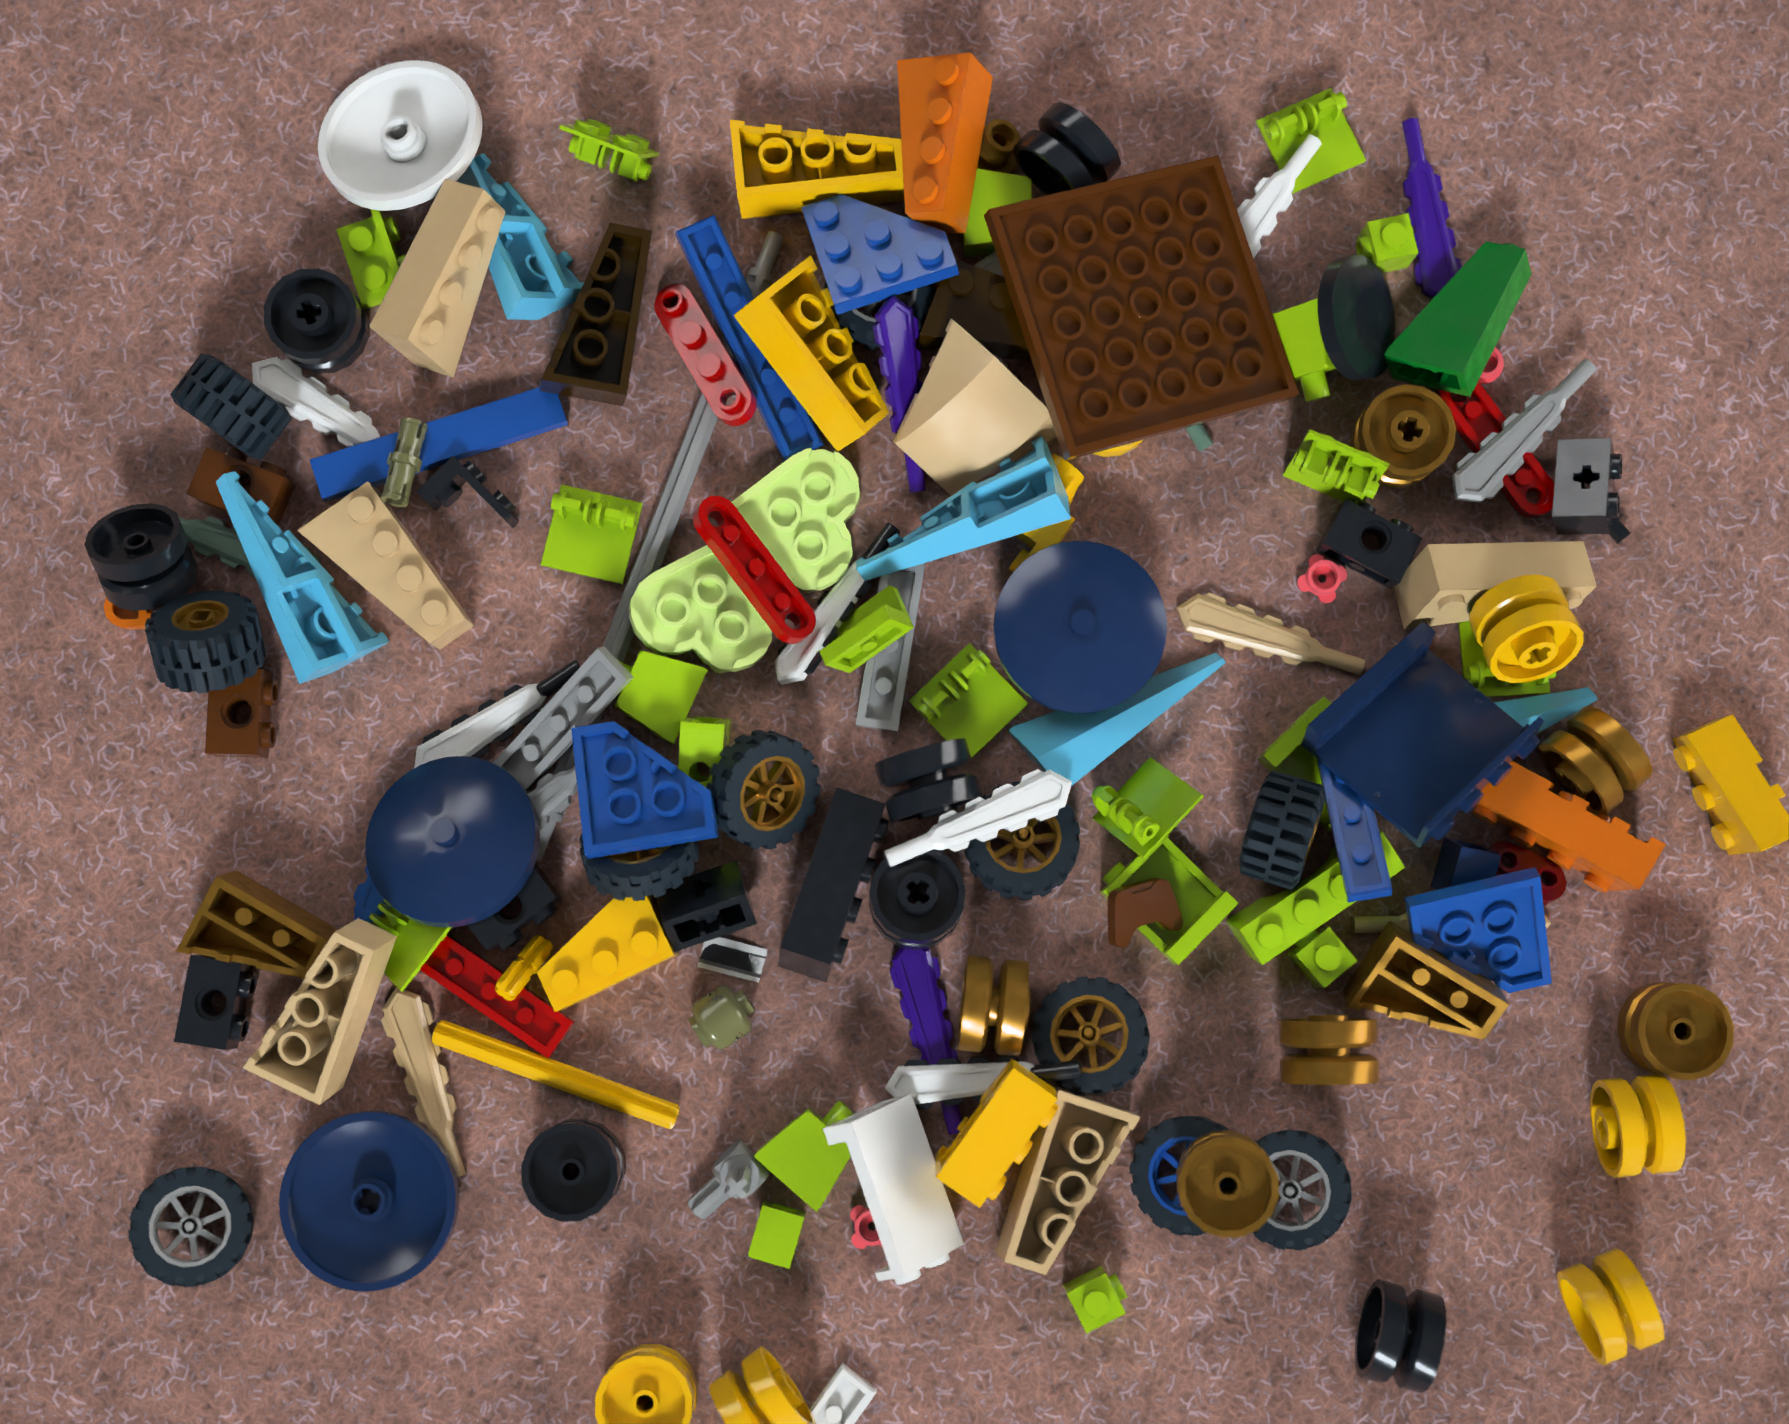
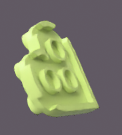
M805 449L792 455L732 501L795 587L801 592L811 593L823 590L837 583L848 570L851 559H853L851 535L845 523L855 513L861 496L859 478L851 462L839 452L834 451L833 453L825 449Z
M708 545L651 573L639 583L629 603V619L634 634L653 653L665 657L694 651L701 661L709 665L716 673L737 672L751 668L763 658L772 641L771 629Z

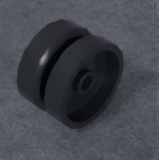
M1061 102L1053 104L1042 115L1038 123L1039 131H1028L1014 146L1013 150L1014 157L1021 170L1046 195L1109 181L1121 166L1118 151L1106 134L1085 114L1071 105Z
M319 268L299 269L283 276L270 290L264 304V326L271 341L300 368L314 373H335L350 366L363 353L370 336L369 317L360 300L338 276Z
M146 503L130 505L115 510L98 520L87 533L84 545L95 572H97L108 601L118 608L132 611L158 608L187 593L197 579L199 568L187 542L177 513L167 506Z
M966 738L948 740L886 758L874 765L880 786L894 788L908 784L909 789L892 794L885 801L891 823L914 818L920 820L955 810L959 805L982 797L977 776L965 773L948 777L949 772L965 767L971 760Z
M935 849L892 867L889 866L885 858L874 873L871 882L869 909L874 926L884 939L900 948L919 951L937 946L953 933L961 919L966 894L962 874L948 856ZM913 894H919L924 898L925 903L922 904L918 900L914 905L909 902V897Z
M587 1118L567 1119L541 1132L528 1146L521 1165L522 1187L529 1202L544 1216L560 1222L582 1221L598 1213L620 1190L626 1173L625 1153L617 1136L603 1124ZM567 1163H575L579 1167L580 1173L578 1176L573 1178L568 1174L571 1168L566 1166Z
M1380 1279L1373 1282L1363 1303L1355 1341V1368L1358 1376L1363 1379L1384 1383L1393 1375L1394 1381L1399 1388L1418 1393L1426 1392L1434 1381L1444 1348L1446 1334V1307L1444 1299L1439 1294L1420 1289L1411 1292L1407 1297L1405 1289L1400 1284Z

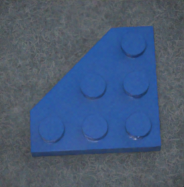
M843 194L801 207L837 315L887 299L890 296H896L959 275L957 262L945 231Z
M615 721L571 728L584 855L588 859L718 838L714 796L709 789L686 775L673 763L651 747L646 746Z
M1535 867L1405 897L1409 931L1416 944L1427 950L1432 948L1447 956L1450 962L1474 975L1479 973L1494 981L1497 987L1508 993L1552 983L1541 878Z

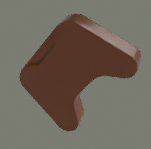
M1150 878L1112 890L1108 896V941L1113 946L1126 947L1131 940L1133 932L1138 927L1155 921L1164 929L1179 931L1183 927V918L1171 884L1165 879Z

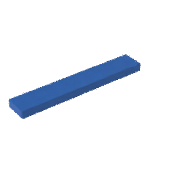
M715 215L676 231L675 236L738 368L756 397L757 408L783 462L805 449L812 448V450H816L822 447L824 444L809 414L733 316L751 302L754 297Z
M540 387L427 422L428 429L423 440L419 458L422 461L420 472L442 466L452 456L457 460H461L567 426V419L558 394L539 391ZM398 432L310 459L309 461L323 501L326 503L347 496L367 481L374 487L385 484L389 470L387 458L388 454L394 451Z

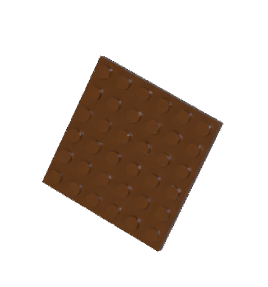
M1219 155L991 208L984 214L1065 461L1290 400L1299 395Z

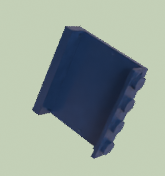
M1425 622L1420 623L1307 726L1301 743L1307 751L1419 848L1432 836L1439 841L1454 825L1453 816L1460 810L1466 814L1470 812L1484 796L1481 790L1489 782L1494 787L1497 786L1511 771L1512 766L1509 763L1514 758L1519 756L1524 760L1540 742L1536 735L1544 722L1543 719L1538 717L1530 726L1526 724L1522 727L1472 684L1468 683L1466 679L1429 650L1436 631Z

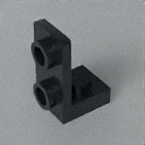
M452 456L416 491L430 506L438 510L442 505L447 508L455 503L463 493L461 487L467 482L512 528L519 523L511 515L516 507L499 490L492 495L482 485L487 478L470 460L462 465Z

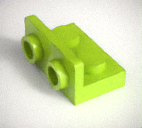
M370 209L373 217L336 229L361 305L364 309L382 303L406 254L399 255L395 242L402 240L394 217H386L382 211Z

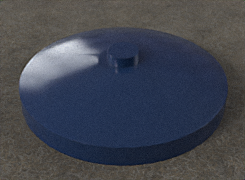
M1069 541L1054 544L1034 553L1015 569L1005 583L998 598L993 621V635L1001 665L1011 681L1025 695L1035 702L1056 711L1087 714L1104 711L1121 704L1146 684L1156 670L1163 655L1167 636V619L1158 588L1149 574L1134 559L1118 549L1101 543Z
M451 756L429 761L410 770L398 779L387 790L375 808L369 822L365 843L366 862L370 877L381 896L397 911L411 920L434 927H459L476 923L505 907L527 882L539 851L540 827L538 816L524 788L512 775L496 764L468 756Z
M361 1111L334 1119L314 1131L292 1156L282 1179L279 1197L280 1219L285 1238L291 1250L304 1267L321 1280L333 1286L363 1292L392 1288L410 1280L427 1268L447 1244L453 1232L459 1208V1186L456 1172L442 1144L431 1132L416 1121L386 1111Z

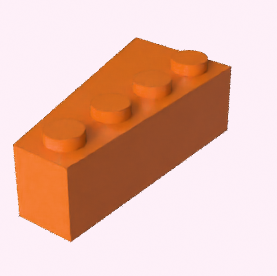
M971 52L897 60L905 214L914 221L945 231L946 234L966 233L993 76Z
M1514 761L1509 763L1512 766L1511 771L1497 786L1494 787L1489 782L1481 790L1484 796L1472 810L1474 816L1491 825H1495L1498 821L1511 829L1509 836L1513 840L1529 848H1532L1534 844L1548 852L1546 859L1567 871L1571 867L1575 868L1585 875L1583 879L1585 884L1602 893H1607L1608 890L1640 889L1666 846L1665 843L1652 836L1649 841H1641L1628 834L1631 825L1615 816L1613 819L1603 814L1595 816L1590 813L1592 808L1589 802L1575 794L1560 791L1557 795L1551 792L1554 787L1551 781Z

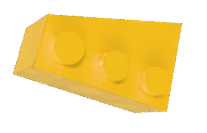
M1733 714L1717 718L1672 739L1676 746L1673 750L1676 763L1684 772L1688 771L1695 785L1692 788L1694 800L1703 811L1707 810L1714 824L1711 827L1713 839L1722 850H1726L1728 855L1762 852L1789 840V814L1779 801L1786 794L1778 783L1770 787L1760 772L1757 764L1761 763L1763 759Z
M645 896V900L633 901L632 897H625V900L612 899L536 973L554 1012H557L656 966L679 953L673 950L652 896Z
M1011 1059L981 1096V1103L971 1117L967 1118L965 1116L958 1125L957 1130L960 1132L949 1148L942 1145L935 1154L936 1178L979 1208L987 1197L994 1200L1007 1181V1177L1004 1174L1012 1162L1021 1163L1030 1151L1033 1144L1030 1137L1040 1125L1045 1128L1055 1116L1059 1108L1055 1104L1058 1099L1055 1088Z

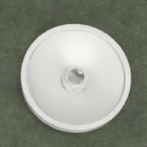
M411 60L379 67L349 85L329 108L321 125L318 138V155L322 169L343 197L361 207L380 211H392L422 204L436 197L445 179L457 181L471 164L477 153L482 136L481 110L467 83L457 73L445 66L429 61Z

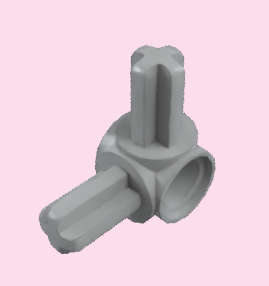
M741 1139L733 1143L720 1155L712 1166L714 1177L688 1200V1206L691 1211L702 1220L712 1214L728 1198L734 1197L738 1199L740 1197L744 1199L748 1197L770 1174V1171L753 1157L755 1154Z

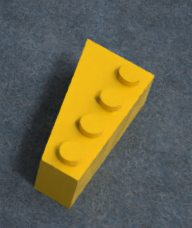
M729 119L737 198L742 219L801 213V207L839 194L870 205L904 201L901 139L846 133L845 137L824 134V130L810 128L807 129V132L783 130L782 125L766 123L765 127L747 126L745 121Z
M810 255L733 316L838 452L865 435L888 415L889 411L865 363H858L852 351L854 340L847 327L841 329L831 309V306L834 304L828 288L821 289L813 273L818 268Z

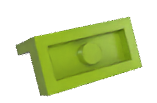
M890 585L858 607L850 619L841 624L838 629V637L820 650L826 666L851 673L914 628L897 588Z

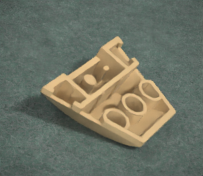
M950 319L945 330L947 334L937 355H933L929 364L930 370L920 392L915 394L893 442L952 496L974 481L977 484L1000 470L999 463L1008 457L1015 462L1032 451L1033 446L1031 442L1036 438L1043 436L1047 443L1057 436L1047 407L991 352L957 322Z

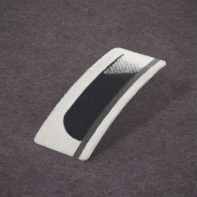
M718 937L703 943L697 967L759 983L768 949Z

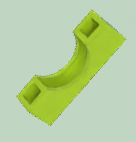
M1379 831L1389 877L1391 878L1402 871L1405 866L1385 834ZM1336 848L1331 849L1329 858L1319 869L1299 882L1292 890L1286 889L1271 896L1261 897L1226 921L1250 958L1264 965L1355 903H1347Z

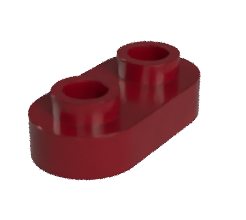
M1501 841L1489 847V849L1501 856L1507 857L1511 862V868H1507L1500 859L1496 876L1535 867L1540 878L1541 874H1544L1550 879V886L1544 885L1541 881L1543 905L1552 903L1565 892L1566 876L1563 870L1554 862L1511 842Z

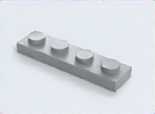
M925 564L880 576L877 594L889 585L897 588L914 628L866 662L855 724L858 727L898 733Z
M605 646L597 648L493 763L507 771L524 790L529 791L573 744L571 728L590 725L634 677Z

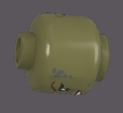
M719 985L692 1004L693 1016L688 1018V1021L706 1048L713 1045V1047L723 1050L752 1031V1021L749 1015L755 1012V1008L742 989L734 993L730 987Z

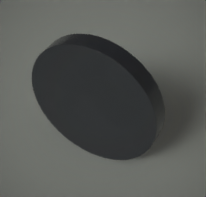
M1358 254L1337 258L1325 269L1318 292V321L1323 344L1335 368L1347 379L1358 381L1375 378L1381 375L1388 365L1384 354L1387 348L1395 341V316L1390 292L1380 270L1369 258Z

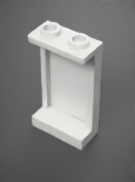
M912 1094L882 1100L823 1128L828 1145L842 1142L847 1143L888 1262L887 1266L875 1272L877 1281L894 1279L896 1285L905 1284L921 1276L919 1269L935 1267L949 1261L948 1253L962 1246L964 1242L943 1182L936 1178L935 1159Z

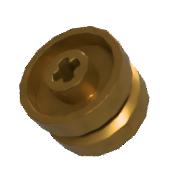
M1404 384L1386 389L1374 398L1361 412L1352 428L1350 447L1368 452L1376 458L1389 463L1388 468L1378 483L1381 486L1402 488L1419 483L1446 460L1454 446L1456 426L1450 408L1439 395L1423 386Z
M1591 705L1582 707L1567 720V732L1562 730L1555 731L1538 745V754L1548 772L1566 792L1575 794L1588 801L1592 808L1590 812L1596 815L1603 814L1607 816L1623 802V790L1635 791L1652 777L1653 768L1640 744L1613 717Z
M967 955L959 1018L958 1050L981 1052L986 1044L988 1026H994L993 1047L996 1053L1020 1057L1024 1029L1027 1028L1030 1007V989H1028L1029 961L1006 959L1000 968L998 985H993V963L990 957Z
M1654 982L1639 987L1625 1000L1618 1015L1617 1035L1623 1052L1636 1067L1652 1075L1660 1074L1667 1078L1693 1081L1713 1074L1726 1062L1733 1047L1734 1024L1726 1005L1715 993L1697 984Z
M1317 1014L1307 1015V1018L1279 1020V1042L1287 1047L1308 1049V1053L1289 1054L1280 1059L1281 1082L1305 1085H1354L1379 1082V1059L1371 1054L1350 1053V1048L1369 1047L1378 1042L1377 1019L1348 1018V1015Z
M1232 1130L1211 1131L1195 1139L1181 1155L1176 1170L1179 1200L1188 1218L1202 1231L1221 1238L1243 1237L1260 1229L1272 1216L1279 1197L1278 1174L1265 1150L1249 1136ZM1224 1177L1234 1179L1233 1182L1236 1187L1230 1192L1225 1187L1219 1189V1182Z

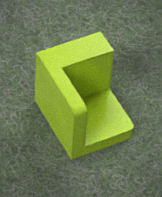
M764 1200L748 1252L749 1257L790 1269L806 1212Z

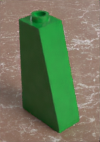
M1485 241L1387 348L1384 356L1391 377L1395 380L1470 397L1532 275L1526 249L1511 243L1498 244Z

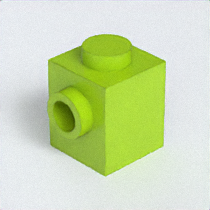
M1409 213L1367 222L1356 239L1357 254L1369 258L1381 273L1408 268L1418 255Z
M1330 927L1315 929L1296 942V947L1287 953L1315 988H1326L1357 962V959Z
M1101 1265L1063 1284L1064 1290L1086 1334L1126 1314L1120 1301L1128 1297L1116 1273L1108 1277Z

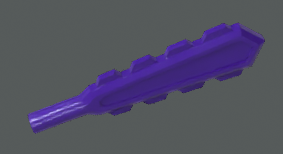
M1410 118L1402 122L1410 164L1407 171V179L1402 183L1403 193L1406 198L1410 199V206L1407 208L1406 213H1409L1418 249V263L1413 268L1415 284L1421 287L1422 294L1433 299L1462 268L1460 259L1454 256L1452 250L1456 246L1453 230L1446 225V220L1450 216L1447 203L1440 200L1439 196L1443 189L1441 178L1433 172L1432 166L1426 160L1419 119Z
M890 296L875 314L876 323L873 325L875 342L881 346L882 355L879 358L881 374L887 378L888 385L884 389L886 403L892 407L893 411L890 417L891 431L897 434L915 394L920 392L923 382L918 379V371L922 365L921 354L916 349L915 340L919 336L918 319L913 316L912 308L895 296ZM904 452L909 492L926 490L923 469Z
M900 948L892 958L893 967L890 970L894 987L902 990L903 998L899 1003L904 1018L911 1020L913 1025L909 1031L913 1047L920 1049L922 1053L920 1059H926L930 1064H937L941 1058L958 1059L957 1052L949 1047V1041L953 1037L951 1022L943 1017V1011L947 1007L944 990L937 987L936 980L941 975L938 959L931 956L930 949L928 948L919 951ZM940 1101L948 1135L959 1133L960 1131L957 1130V1127L962 1121L959 1105L945 1106Z

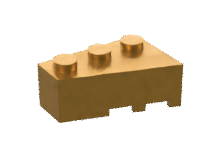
M235 870L215 877L175 952L194 953L214 957L218 961L228 963L233 961L252 965L257 969L306 978L305 975L333 933L339 929Z
M1391 921L1383 929L1342 990L1348 1008L1357 1010L1364 1008L1387 1014L1390 1018L1399 1020L1406 1018L1423 1022L1432 1028L1483 1040L1509 1005L1502 990L1479 974L1474 975L1450 962L1447 956L1432 948L1427 950L1416 944L1408 931Z

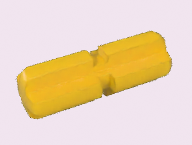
M542 935L533 936L519 953L517 960L513 961L498 979L495 986L496 993L508 1001L514 1000L529 982L531 975L537 972L551 954L553 949L552 943Z

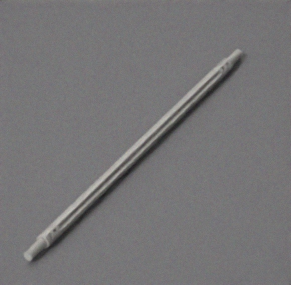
M773 231L768 232L755 267H750L745 279L754 299L769 288L773 279L770 272L784 239L782 235ZM723 336L722 341H723V343L725 344L726 348L728 349L729 353L731 354L732 358L734 359V357H733V355H732V353H731V351H730V349H729V347H728V345H727V343H726V341H725V339H724V336ZM702 392L603 643V646L621 662H624L634 636L629 619L630 600L639 583L661 567L718 420ZM605 709L590 725L600 723ZM573 744L558 759L552 775L568 771L575 766ZM566 809L562 813L554 812L549 818V824L540 831L539 851L536 860L542 861L557 822H562Z

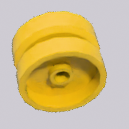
M1541 574L1522 575L1503 581L1482 595L1475 602L1469 614L1470 628L1476 641L1483 648V656L1490 671L1498 680L1505 682L1525 683L1547 677L1564 668L1577 656L1583 645L1584 632L1576 616L1569 609V603L1561 587L1554 578Z
M1660 1074L1637 1076L1632 1080L1631 1084L1622 1078L1598 1079L1592 1086L1589 1108L1594 1146L1606 1173L1613 1178L1636 1176L1642 1171L1643 1167L1652 1174L1672 1173L1681 1169L1686 1147L1684 1119L1674 1087L1667 1077Z
M1614 1248L1595 1256L1592 1270L1578 1263L1558 1272V1288L1574 1328L1589 1353L1601 1365L1604 1366L1624 1358L1627 1354V1343L1639 1350H1643L1660 1343L1664 1339V1328L1654 1299L1641 1274L1622 1250Z
M641 1344L626 1350L611 1364L595 1395V1417L598 1424H689L698 1403V1382L692 1366L678 1351L662 1344ZM649 1395L653 1399L654 1404L648 1405L647 1399H639V1396Z
M762 1346L742 1360L741 1370L743 1377L728 1370L709 1385L712 1400L725 1424H816L812 1412L793 1380L777 1359Z

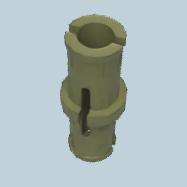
M404 417L400 421L394 451L388 454L387 464L389 465L383 493L380 497L383 502H388L389 505L396 507L408 506L415 473L420 472L422 461L419 458L423 440L428 429V425L425 422L420 425L421 420Z

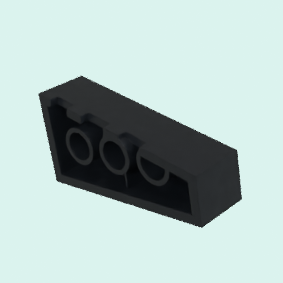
M836 787L780 947L778 967L827 983L833 962L842 963L849 939L842 937L846 923L855 924L863 899L855 897L860 882L869 883L876 859L869 857L873 843L882 844L890 821L882 818L885 803Z

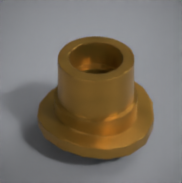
M996 119L991 121L988 126H984L978 169L1008 174L1015 169L1017 162L1013 150L1014 146L1020 141V136L1017 128L1011 122L1004 119Z

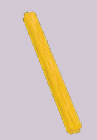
M440 1020L432 1034V1042L435 1045L667 1129L673 1128L680 1112L678 1104L554 1059L546 1058L540 1054L446 1020Z

